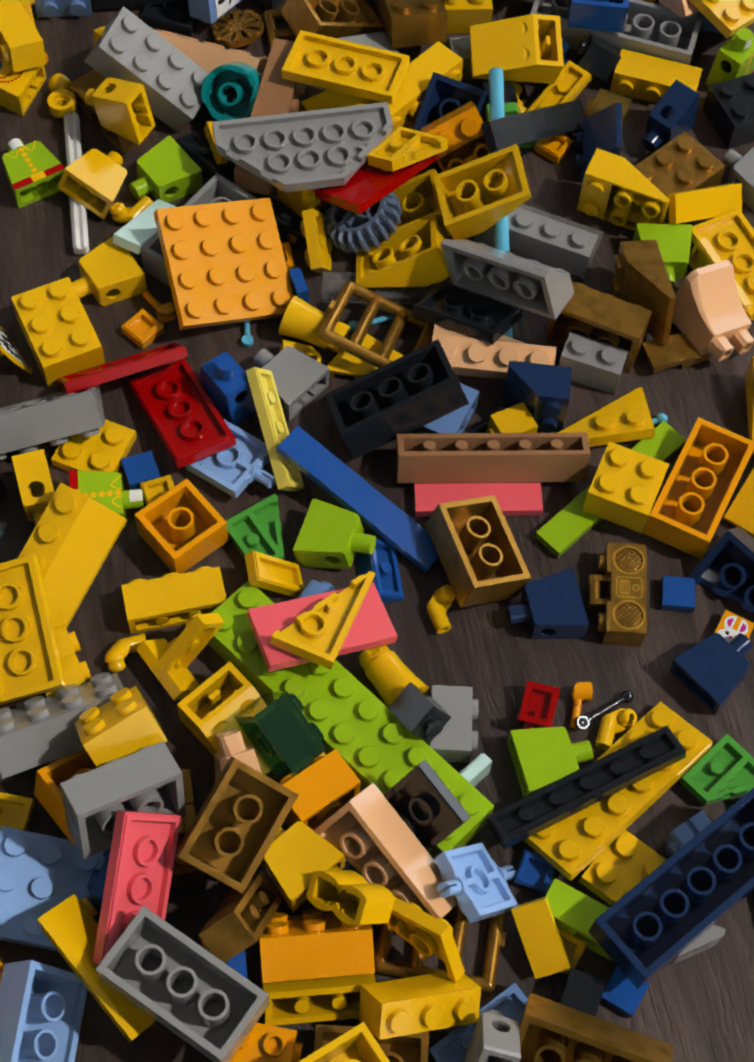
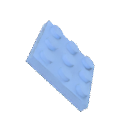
M2 826L0 830V940L57 951L38 926L37 919L73 894H75L79 901L86 897L92 904L87 885L94 870L100 871L105 861L103 852L84 859L76 844L73 846L69 840Z

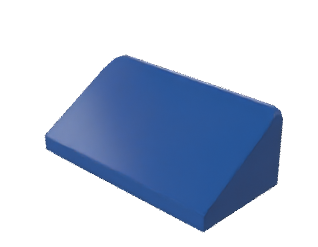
M376 539V546L372 555L356 552L359 575L367 574L369 571L375 573L373 582L382 602L403 601L404 594L395 548L385 540Z

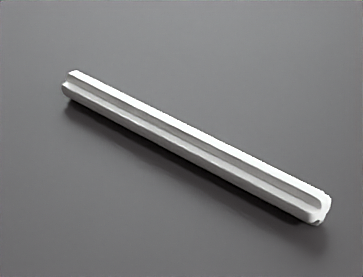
M76 112L65 113L63 116L67 166L82 156L80 120ZM69 196L73 251L78 256L81 254L86 255L90 251L86 207Z

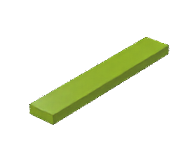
M662 421L655 428V437L642 439L632 450L667 462L684 447L687 440L668 423ZM590 485L535 534V538L557 558L602 519L582 511Z

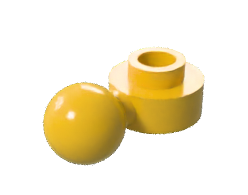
M62 73L52 75L48 82L49 90L52 93L48 96L47 103L50 113L57 118H63L65 113H73L77 110L76 97L70 91V79Z

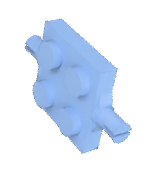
M225 419L224 421L235 437L236 445L186 466L188 471L235 499L248 484L255 480L269 489L276 482L275 476L263 470L264 466L270 461L265 442Z
M482 842L443 851L434 858L440 869V875L444 882L439 883L437 892L444 891L440 894L442 898L454 895L458 901L460 911L467 917L470 923L509 912L513 906L518 905L507 884V880L515 878L516 871H510L514 867L511 865L498 867Z

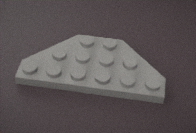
M388 102L213 121L212 128L218 154L281 191L292 192L345 185L368 160L367 154L392 133L393 123Z

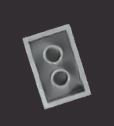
M164 741L152 746L143 747L138 752L118 760H111L101 767L84 774L74 775L69 780L60 783L67 827L84 859L111 848L117 810L170 813L181 815V818L186 816L182 771Z

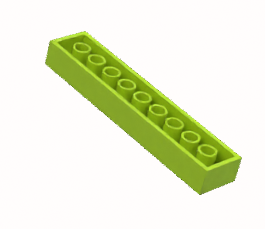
M249 580L211 612H218L225 623L208 642V645L227 663L230 661L254 686L257 692L316 748L326 754L336 749L361 781L360 789L362 791L374 783L384 795L424 760L428 762L471 817L428 852L433 858L443 851L464 847L487 824L486 816L493 813L494 805L424 740L411 733L386 705L337 660H335L331 670L310 662L272 672L268 671L248 621L247 612L248 609L274 604V602L256 586L250 585Z

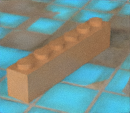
M274 38L250 117L299 111L298 96L304 94L306 84L282 79L281 69L292 49L294 41ZM235 165V185L247 192L270 195L271 184L239 165Z
M587 432L397 434V483L587 482L591 452Z

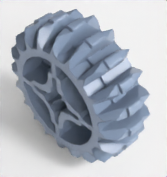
M392 191L360 215L330 203L331 208L325 211L327 215L324 219L326 234L335 247L345 251L347 254L354 252L359 255L362 250L369 253L372 247L376 246L379 248V244L382 241H389V234L397 233L396 226L401 223L400 216L403 214L399 203L400 200L396 193Z

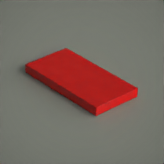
M437 154L394 172L369 166L367 160L345 185L314 189L315 197L360 215L438 159Z
M170 343L59 377L57 381L60 390L70 394L189 356L185 346Z
M185 358L128 381L131 391L178 469L236 445L234 435Z

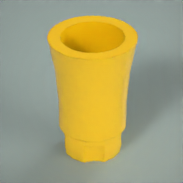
M295 295L283 315L279 327V335L296 338L325 350L328 348L336 353H339L341 350L321 340L318 336L328 314L311 306ZM338 321L333 332L348 339L351 327Z
M386 645L363 650L359 655V663L365 670V675L374 685L387 707L394 702L410 682L430 695V687L415 676L394 651H390Z

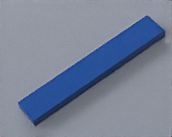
M297 425L277 447L276 452L347 510L358 514L364 524L424 573L439 558L427 530Z

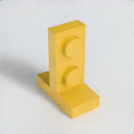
M218 612L197 613L185 623L186 628L182 633L169 643L165 638L143 640L137 647L136 651L173 700L184 699L200 686L187 667L225 623Z

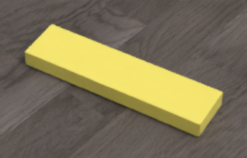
M252 367L246 370V375L278 490L296 492L304 488L300 470L276 452L280 443L289 435V430L273 373L270 370Z

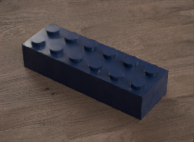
M754 788L593 922L588 932L637 989L642 987L754 890Z

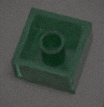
M288 691L266 693L234 717L273 774L295 775L327 750L322 743L324 739L322 732L313 722L309 723L302 713L304 707L301 701L293 693L289 694Z

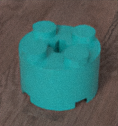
M242 62L221 65L212 70L205 77L201 89L203 103L209 110L210 115L218 121L249 118L263 75L252 66ZM231 88H235L234 90L237 93L236 98H234L235 94L231 92Z

